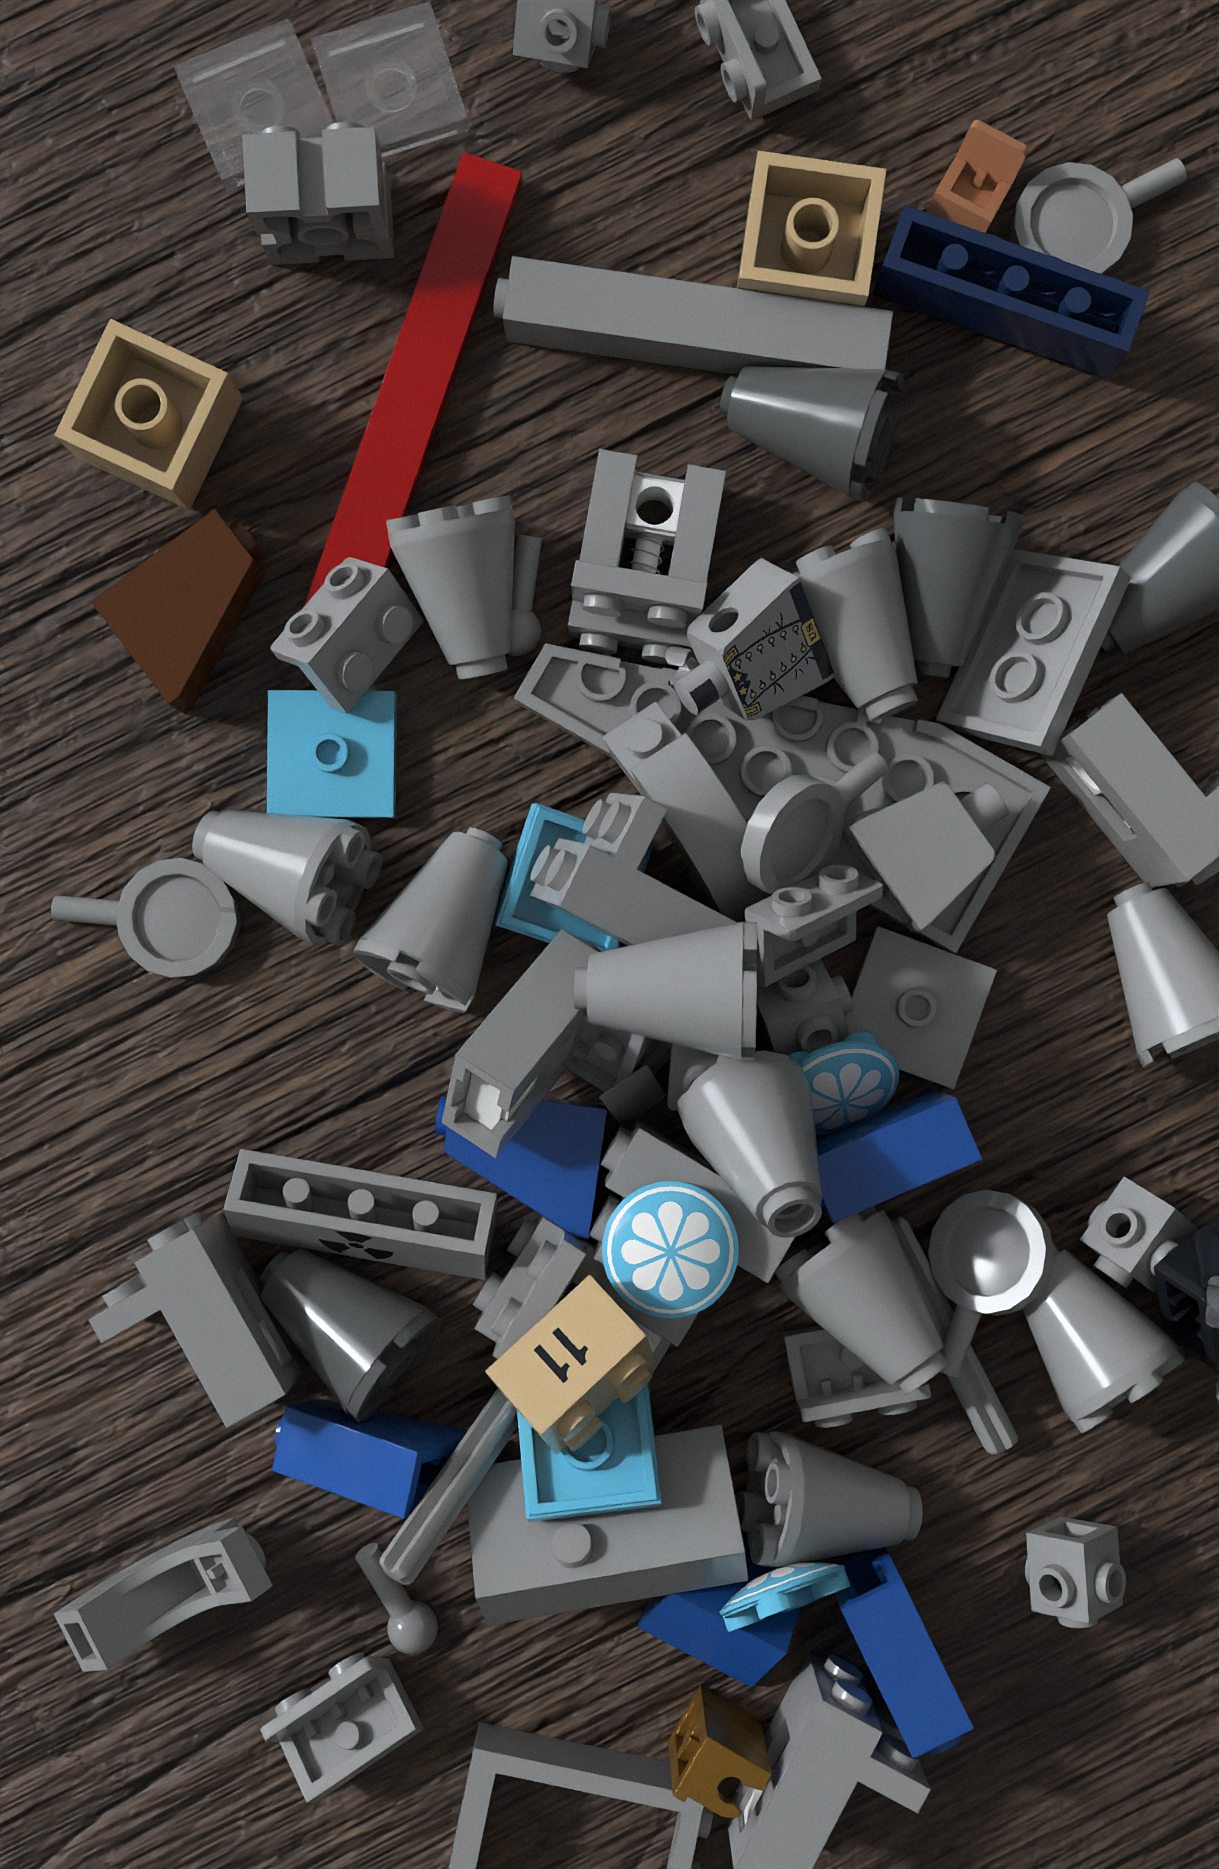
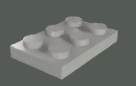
M1014 549L965 667L959 666L936 721L955 732L1052 756L1130 582V576L1120 566Z

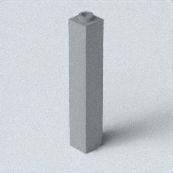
M512 256L509 279L498 278L494 298V317L503 319L506 342L739 375L746 366L885 369L893 311L515 256Z

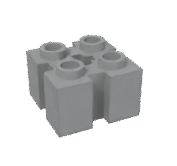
M337 122L322 130L321 138L301 139L300 132L295 128L282 125L267 127L261 133L242 134L246 213L256 234H261V244L271 265L320 262V256L343 255L345 261L395 258L391 184L385 162L382 163V153L375 127H363L354 122Z

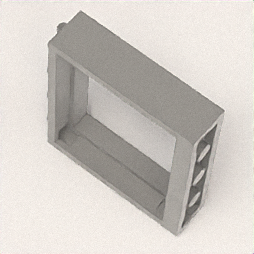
M478 1723L448 1869H476L496 1773L677 1811L678 1815L667 1869H701V1861L693 1859L697 1837L707 1839L709 1836L713 1811L689 1797L684 1803L673 1796L670 1762L491 1724Z

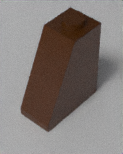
M215 509L91 601L166 702L183 714L194 706L265 576L263 570L253 559L256 554L262 551L261 547L239 519L228 526Z

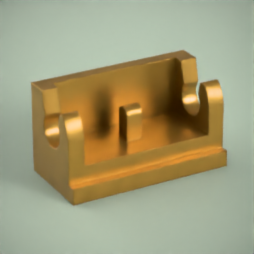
M700 1685L668 1740L673 1796L684 1803L689 1797L722 1817L736 1818L741 1814L740 1806L732 1798L722 1796L718 1791V1785L726 1777H736L741 1780L743 1785L763 1791L772 1773L761 1720Z

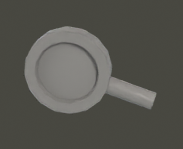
M1175 158L1120 186L1113 176L1089 164L1067 162L1046 168L1028 182L1011 213L1010 241L1106 275L1119 261L1131 239L1133 223L1131 209L1184 183L1187 178L1186 169L1183 163L1178 158Z
M875 752L868 754L833 786L808 774L791 775L776 784L758 803L746 826L741 845V857L748 882L772 895L776 890L791 887L818 874L821 869L829 866L839 847L845 826V809L887 773L888 765L885 759Z
M184 858L158 860L138 871L122 890L120 901L56 895L51 905V917L54 921L117 926L118 936L133 960L149 972L170 978L198 976L221 964L235 946L241 926L239 900L232 887L208 870L204 864Z
M981 1190L962 1195L943 1210L932 1228L928 1250L932 1275L944 1295L957 1304L942 1342L944 1347L939 1350L949 1365L940 1372L955 1378L959 1376L982 1313L998 1316L1020 1311L1039 1297L1051 1277L1055 1252L1050 1229L1035 1208L1011 1194Z

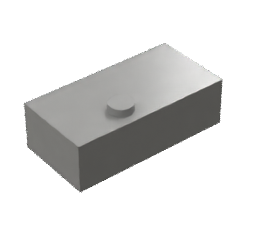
M722 1425L655 1436L663 1506L529 1522L526 1520L521 1459L492 1464L467 1501L475 1599L487 1625L748 1581L745 1550Z

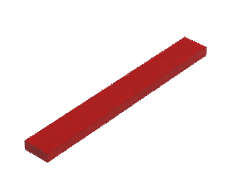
M465 152L462 153L304 606L324 584L329 572L348 557L389 568L393 551L390 547L386 521L407 516L523 183L522 171Z

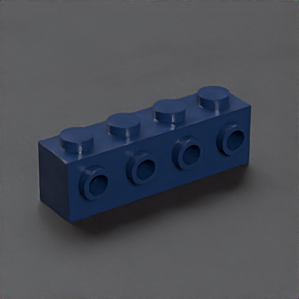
M904 205L872 295L1108 378L1130 350L1150 291L1125 283L1117 278L1105 276L1071 264L1057 257L1014 244L995 235L986 234L943 219L935 214L926 213Z

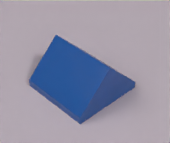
M742 1534L748 1581L651 1597L638 1622V1628L752 1687L787 1654L800 1607L782 1614L781 1612L759 1622L728 1632L723 1616L720 1615L719 1611L753 1579L775 1569L785 1567L768 1568L755 1565L751 1560L747 1537Z

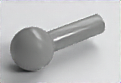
M517 534L513 563L510 652L506 653L511 656H523L530 653L537 647L541 639V624L538 617L532 612L542 542L540 537Z
M370 1543L356 1554L355 1559L390 1615L387 1624L389 1640L402 1653H421L433 1644L437 1636L438 1620L436 1614L427 1604L411 1600L403 1585L390 1578L383 1571L379 1564L383 1552L377 1543Z

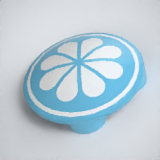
M855 1032L847 1036L842 1042L826 1045L811 1053L801 1051L788 1055L789 1058L801 1065L810 1086L816 1135H829L876 1115L890 1101L899 1082V1069L894 1057L885 1048L879 1046L875 1036L870 1032Z
M655 1182L629 1194L619 1203L607 1220L602 1241L604 1268L616 1292L635 1309L660 1318L686 1317L709 1307L729 1286L738 1262V1238L730 1215L714 1196L698 1185L688 1182Z
M796 1563L775 1569L753 1579L719 1611L720 1615L723 1616L728 1632L764 1620L766 1617L781 1612L782 1614L851 1587L845 1572L846 1568L844 1565L830 1563Z

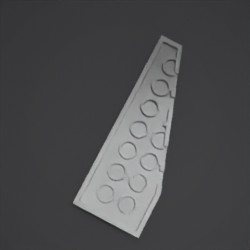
M545 643L514 696L515 703L613 758L607 750L602 737L656 702L680 734L686 733L732 798L747 824L758 803L776 784L789 776L808 774L833 786L872 752L881 755L885 759L888 771L845 809V826L843 830L858 820L942 781L949 785L959 801L983 784L989 783L1002 797L1009 811L1006 817L982 833L994 849L997 857L929 925L922 930L913 931L950 953L958 951L1051 788L939 723L919 719L913 721L893 716L870 722L865 709L859 710L820 702L816 698L800 696L756 720L746 721L717 701L700 714L694 715L683 705L674 686L670 685V678H673L678 670L664 667L658 669L621 661L620 658ZM842 835L839 847L829 866L837 864L851 866L859 874L873 879ZM884 894L881 899L868 905L906 927Z

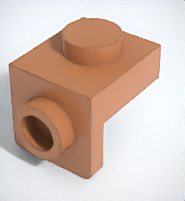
M980 120L973 121L956 157L936 189L926 212L986 233L1029 153V147Z

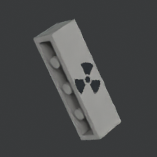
M240 1149L223 1211L233 1236L485 1280L497 1222V1193Z

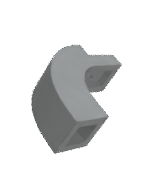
M656 702L602 737L607 750L640 794L667 808L661 824L681 855L693 885L712 910L738 923L745 919V908L772 896L750 884L746 878L747 875L744 871V863L741 857V845L747 826L745 819L686 733L680 734Z
M231 1518L187 1535L135 1562L55 1612L54 1616L82 1671H101L110 1669L138 1648L176 1624L216 1606L251 1602L273 1585L264 1570L266 1558L262 1548L251 1535L246 1534L242 1526L239 1527L235 1518Z

